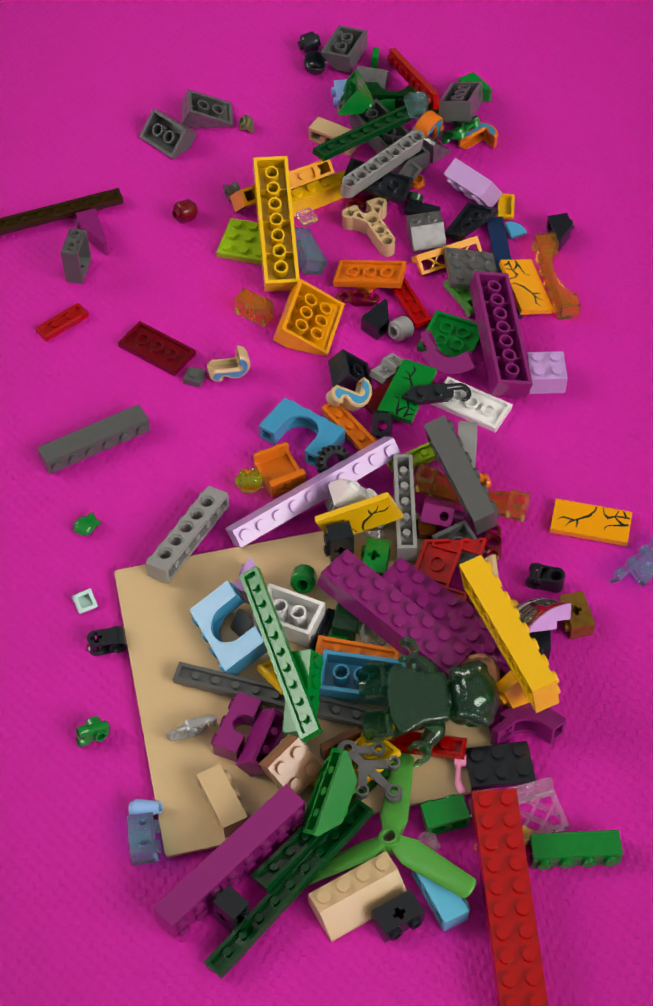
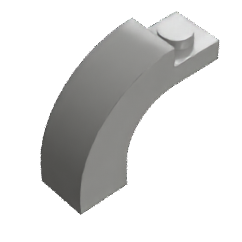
M458 421L457 436L461 438L464 445L463 449L469 453L472 466L475 468L477 422Z

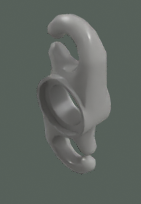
M205 715L188 719L181 727H177V733L171 729L167 733V739L179 741L195 737L208 727L207 723L211 727L217 723V717Z

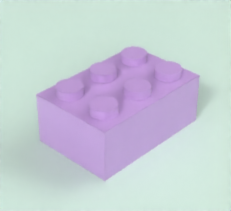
M457 158L452 161L444 172V175L448 178L446 181L456 191L463 192L468 199H474L479 205L493 208L503 194L491 180Z

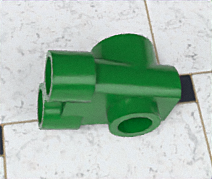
M93 716L86 721L85 725L76 727L78 747L81 748L89 745L90 742L95 740L98 742L103 741L109 735L108 722L106 720L101 721L98 716Z

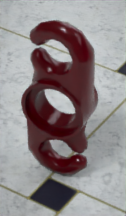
M367 194L362 197L353 198L348 201L347 206L351 207L352 204H357L359 209L366 211V204L364 202L378 198V196Z
M361 289L342 290L336 295V299L341 302L343 300L340 297L346 296L347 299L344 302L351 303L357 307L373 306L379 302L380 297L377 293H373L375 299L371 300L369 297L372 294L365 293ZM361 296L362 299L356 300L354 297Z
M498 525L484 531V538H487L484 553L486 556H484V559L488 557V554L492 553L496 554L497 562L501 559L502 549L501 528ZM495 529L498 533H491L490 530ZM495 541L498 545L490 546L488 542Z

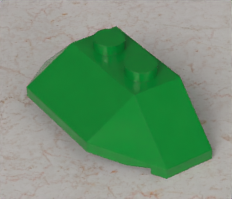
M332 748L330 755L326 758L320 769L306 809L303 833L318 837L343 823L357 783V777L348 751Z

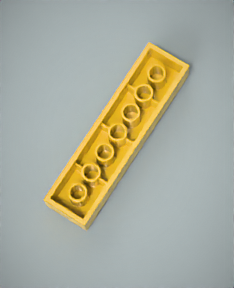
M287 156L253 158V175L264 292L291 290L300 280Z
M479 555L459 564L465 591L535 712L538 713L558 704V694L561 693L557 684L559 683L558 676L554 670L550 671L548 667L549 662L545 654L541 655L538 651L540 648L536 639H531L529 636L530 631L525 622L522 623L519 619L521 616L517 607H512L510 604L511 598L508 592H503L501 589L502 584L499 577H494L492 574L493 568L490 562H485L482 555Z

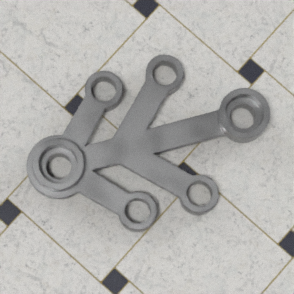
M344 740L338 744V749L351 748L348 751L350 760L358 766L356 796L359 799H366L369 796V787L367 786L368 775L385 791L387 802L397 804L402 800V788L397 784H391L375 770L389 769L397 771L400 768V759L396 756H391L388 760H365L360 756L372 754L375 757L383 756L385 753L383 743L376 742L372 746H357L352 740ZM379 747L382 750L377 752L374 749ZM394 761L397 762V765L392 766L390 763ZM364 789L366 793L361 794L359 790ZM391 790L398 791L396 794L390 793Z

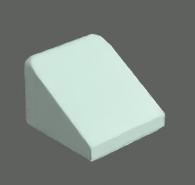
M91 588L71 596L79 614L98 607Z

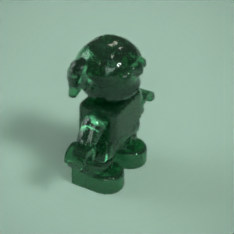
M405 637L399 641L401 647H406L410 655L402 654L397 662L402 664L411 662V667L414 670L387 662H366L359 671L358 690L362 701L378 700L380 697L387 698L389 708L366 709L364 712L363 734L366 743L395 740L413 731L424 730L420 741H415L407 747L410 751L418 749L422 754V759H417L414 762L413 766L417 768L430 760L432 755L431 749L444 738L445 724L449 720L456 725H466L471 728L479 726L489 727L494 722V716L498 711L500 699L497 683L489 674L488 666L485 663L476 660L458 668H451L449 670L450 676L446 678L445 673L438 672V668L433 661L422 654L418 655V643L410 637Z

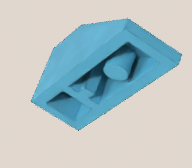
M412 870L415 882L443 931L468 920L470 906L465 898H461Z

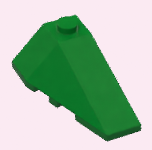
M356 69L346 80L343 89L344 94L340 98L342 104H339L337 107V114L340 116L362 114L373 105L372 95L359 70Z

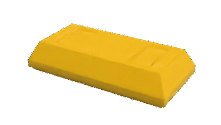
M515 194L501 195L498 199L497 217H503L504 220L514 219Z

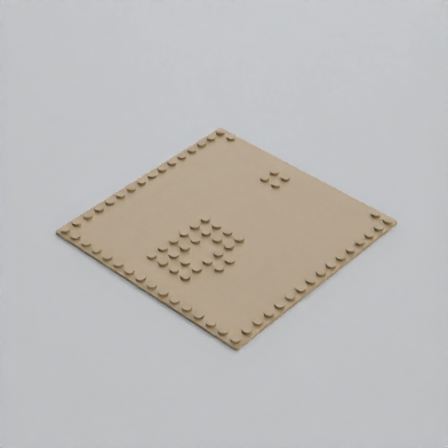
M416 513V519H420V515L418 513ZM395 521L387 523L383 529L375 527L354 534V555L361 561H363L361 548L362 545H366L367 538L391 541L387 570L397 561ZM323 531L245 545L242 548L234 547L192 555L168 584L148 576L146 565L118 569L114 572L155 801L160 800L163 804V812L158 814L165 856L168 858L217 848L229 837H224L198 786L196 774L218 764L222 766L224 771L228 770L232 779L230 784L232 788L236 787L241 796L239 801L242 806L246 805L250 817L279 791V788L266 773L250 777L235 765L236 762L213 753L212 737L214 733H218L220 721L224 715H227L229 711L228 706L233 697L173 683V677L179 662L223 672L218 665L220 663L218 658H215L209 650L210 644L202 638L200 634L202 630L192 621L193 615L190 609L227 580L234 585L235 580L240 578L242 564L245 565L248 558H252L255 565L260 568L267 586L271 583L293 592L296 591L290 585L292 570L298 565L306 564L314 568L317 579L315 588L311 592L302 595L324 602L325 611L328 608L336 610V618L329 634L348 637L350 641L393 648L317 586L321 572L331 563L329 556L326 557L324 553ZM417 538V559L424 538ZM408 562L415 567L416 562ZM243 603L224 619L221 626L223 642H233L240 638L231 629V624L238 609H242L253 619V611L250 604ZM288 640L292 651L309 649ZM268 652L237 676L269 683L257 671L259 664L270 660ZM399 652L398 659L407 660L401 707L405 709L408 729L401 730L467 738V748L492 745L490 743L491 734L478 695L471 694L463 687L460 682L459 671L442 687ZM349 702L380 710L375 731L382 735L383 728H386L383 710L393 707ZM262 705V711H263V710H267V709L274 708V707ZM278 709L281 713L284 714V710ZM205 715L217 717V723L211 727L207 723L208 727L195 737L179 741L167 739V733L171 729L177 733V727H181L188 719ZM317 718L322 733L305 743L322 766L325 760L320 755V744L352 728V726ZM240 725L235 731L244 734L246 742L252 726ZM360 729L361 736L368 730ZM410 754L414 757L409 807L423 804L428 800L444 799L451 794L460 795L455 786L454 759ZM461 767V781L467 791L464 795L471 794L473 791H471L467 767ZM310 784L298 795L305 801V813L314 789ZM377 785L362 802L371 807L374 814L381 813L385 791ZM300 827L297 829L293 828L290 832L297 831Z

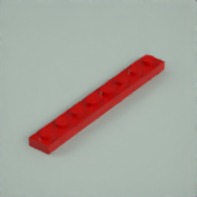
M390 48L388 54L389 64L409 83L427 105L433 110L439 109V93L396 48Z

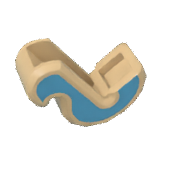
M236 345V358L215 359L207 364L209 377L213 381H222L224 376L229 378L243 377L249 371L250 359L246 348Z
M363 377L358 381L355 392L337 385L327 392L326 400L331 406L338 407L342 404L350 411H357L368 404L372 396V386L369 380Z

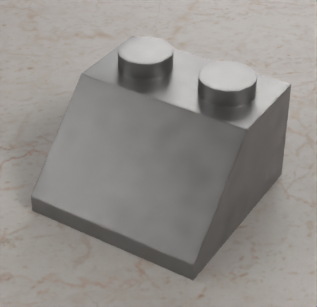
M440 211L407 215L406 232L414 254L447 246L444 223Z

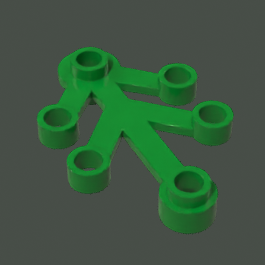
M478 115L474 116L468 123L452 122L456 129L443 132L440 138L442 143L446 144L451 139L459 141L465 138V134L470 128L475 129L480 126Z

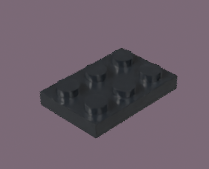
M527 741L466 748V766L471 791L534 784L536 781Z

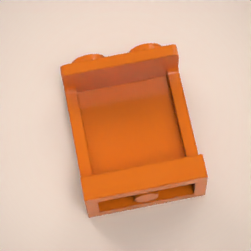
M287 442L253 454L254 467L272 498L287 493L306 482V472L303 468L299 469L289 451V444Z

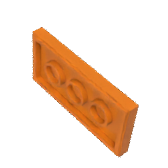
M340 260L333 285L334 287L401 288L407 268V261Z

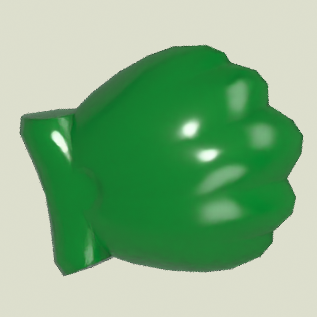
M91 512L88 516L78 518L74 522L73 528L74 532L79 535H88L92 533L96 526L102 523Z

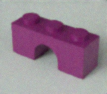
M241 692L237 693L235 699H231L228 706L229 711L226 716L222 717L218 733H214L211 740L215 755L237 762L245 744V735L235 731V729L240 725L253 726L259 711H262L261 699Z

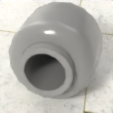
M406 316L393 319L388 325V334L395 341H403L414 333L413 322Z

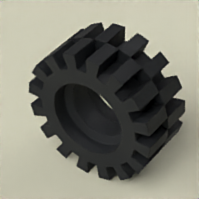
M328 445L321 448L322 451H318L317 454L319 456L315 458L317 460L315 467H318V473H322L329 469L327 460L330 456L336 455L339 458V462L351 455H348L347 453L349 452L341 446Z

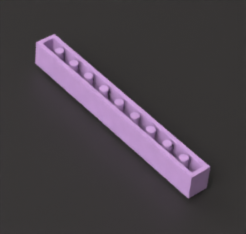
M384 436L228 526L225 529L233 545L242 548L331 496L328 487L330 482L342 478L349 481H357L393 460V454H401L394 438Z

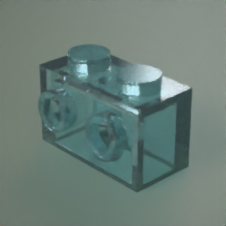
M153 812L128 815L127 826L132 866L159 862L158 853H162L161 840H157L156 833H160L159 819H154Z

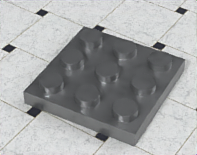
M445 247L443 250L450 288L470 290L469 284L475 271L498 273L493 253Z

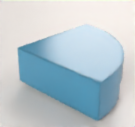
M516 222L505 223L510 239L527 234L522 225Z

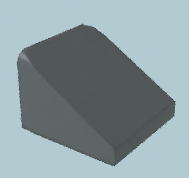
M238 609L232 621L231 629L241 637L254 627V621L242 609Z

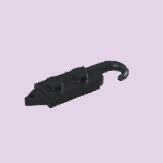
M437 383L411 386L410 390L404 393L401 399L414 403V406L449 402L454 396V390H463L467 394L466 397L462 398L464 402L471 398L472 393L470 388L463 383Z

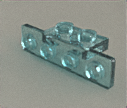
M653 536L650 538L651 542L649 544H645L637 550L639 553L636 556L633 555L625 561L626 565L624 567H619L612 573L614 576L609 580L611 584L622 580L629 572L632 573L641 586L653 578Z

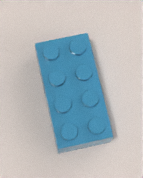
M323 650L319 695L341 701L393 708L401 707L407 660Z

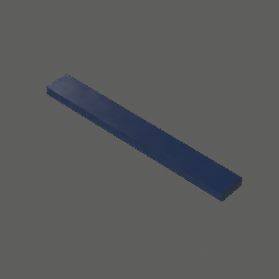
M493 217L486 222V227L497 272L502 273L499 266L500 260L512 259L503 217ZM516 306L518 319H522L523 315L519 314V311Z

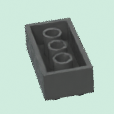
M451 82L439 100V115L445 123H452L454 121L468 123L472 120L483 102V82Z

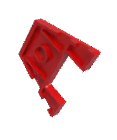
M462 538L461 540L424 539L415 568L467 602V592L450 588L461 553L465 552L476 556L483 555L487 538Z

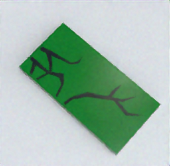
M403 359L377 410L394 412V420L411 425L421 405L414 406V403L403 400L401 397L410 390L411 386L432 384L437 374V369Z

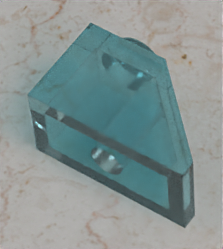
M410 92L404 96V102L410 118H420L427 111L429 100L426 93Z

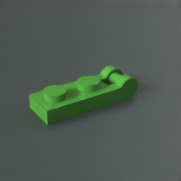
M449 279L444 281L443 287L463 308L466 316H473L475 312L473 306L470 305L473 304L470 290L450 288Z

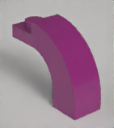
M431 330L420 333L422 336L420 338L424 348H427L421 354L433 368L447 374H460L478 368L471 351L456 357L447 356L438 348Z
M522 705L514 709L508 708L500 713L499 723L492 727L490 743L498 745L504 743L515 734L532 733L552 744L564 734L566 718L548 708L536 713L532 705Z

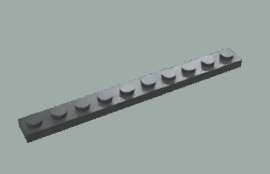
M179 662L173 677V683L233 698L236 697L238 692L261 699L262 705L282 710L285 708L284 694L281 695L270 683ZM319 695L317 718L352 727L358 726V728L369 730L370 728L375 730L380 710Z

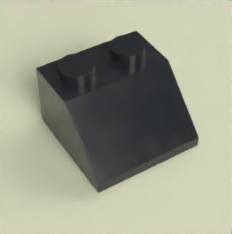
M344 349L328 360L332 387L339 385L355 392L358 381L365 377L369 380L373 390L367 362Z

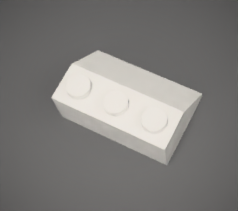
M345 478L330 482L328 485L334 506L338 508L378 495L372 489L363 488L358 482L354 480L349 481ZM386 524L378 526V528L383 529Z

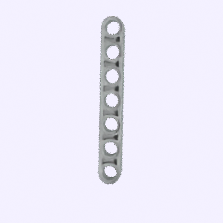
M420 130L411 131L344 176L340 188L341 196L344 198L355 196L422 149L425 138L424 133Z

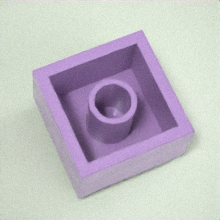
M527 352V360L533 382L529 394L565 393L568 378L564 352Z

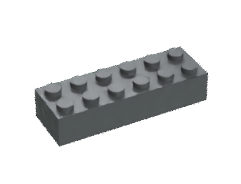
M374 99L373 105L368 111L365 110L362 114L350 115V125L355 129L389 113V111L378 99ZM400 125L367 141V143L379 154L410 132L403 125ZM422 145V149L409 159H412L422 167L423 171L429 168L430 152ZM409 159L394 168L393 171L399 173Z
M445 415L425 424L424 429L427 440L476 534L478 535L497 526L498 508L495 502L490 500L486 485L481 483V477L477 468H473L469 453L464 451L461 438L456 436L452 421H447Z

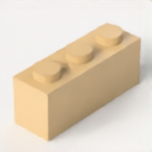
M318 117L308 127L309 140L322 144L351 129ZM358 146L343 152V154L350 156Z
M218 764L196 774L198 786L224 837H227L248 820L250 813L246 805H241L239 801L241 796L236 787L232 788L230 784L232 779L228 770L224 771L222 766Z

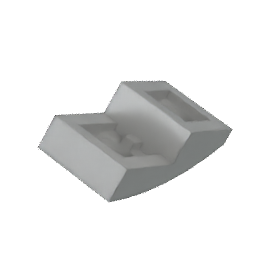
M391 353L382 358L381 364L372 369L369 376L383 384L395 376L403 359Z

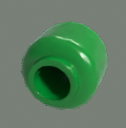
M301 564L296 566L292 570L290 578L292 589L301 594L311 592L316 584V571L310 565Z

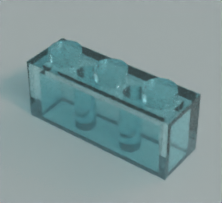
M295 227L297 257L301 270L304 274L321 275L328 261L308 228Z

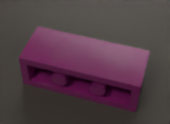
M275 707L259 711L235 764L250 777L265 774L258 764L280 743L283 736L284 714Z

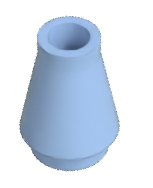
M136 798L129 803V815L132 819L141 820L163 812V804L160 800L153 801Z

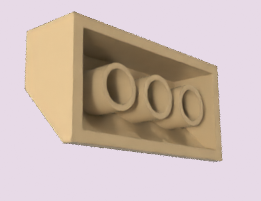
M385 851L309 893L308 900L310 908L330 941L333 942L370 921L372 910L405 893L407 890L396 865Z

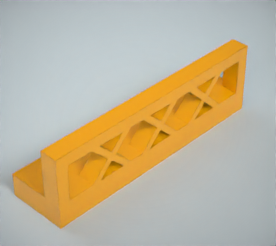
M478 236L413 256L411 260L413 264L417 263L420 275L446 268L445 264L442 265L436 262L439 255H443L445 247L457 249L465 247L464 250H468L470 245L475 244L477 251L482 252ZM428 260L432 262L430 269L424 271L421 261Z

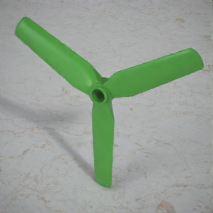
M401 753L399 757L400 768L397 771L390 770L388 782L397 784L402 788V800L397 804H391L387 802L384 795L380 813L383 830L379 833V836L362 841L337 853L309 885L363 864L385 851L390 855L394 854L402 865L462 898H467L473 892L476 886V879L419 840L402 835L408 822L414 757L410 754ZM397 762L391 763V765L395 766L397 765ZM396 790L390 791L391 794H396L398 792Z

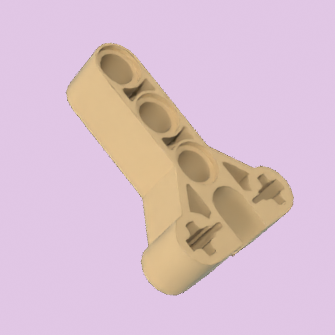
M378 197L368 200L366 202V213L361 212L357 205L345 208L342 211V226L344 229L367 234L379 253L384 257H390L395 253V237L382 221L387 216L386 199Z

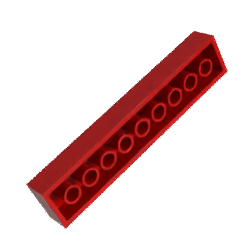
M517 788L473 791L470 802L497 1006H548Z

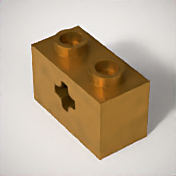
M584 591L560 595L559 601L571 603V618L562 621L564 632L568 633L570 639L593 635L596 624Z

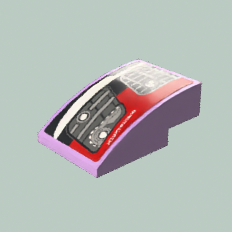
M535 598L516 606L521 616L519 619L522 623L525 622L530 632L557 629V621L569 620L571 618V603Z

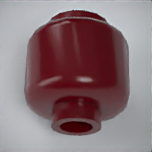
M189 199L176 202L172 210L174 219L180 223L194 220L198 213L197 205Z

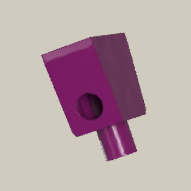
M425 495L420 516L421 522L451 527L452 521L459 523L464 520L465 512L455 510V503Z

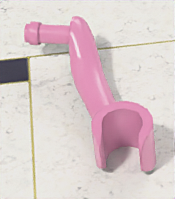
M466 754L464 760L454 758L455 786L458 793L463 794V797L467 791L461 781V767H467Z

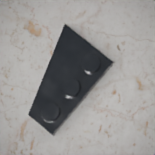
M468 202L445 231V237L461 241L498 215V209Z

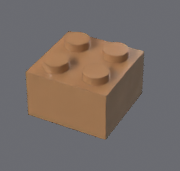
M290 734L258 764L279 790L287 784L297 795L319 775L322 765L300 738Z

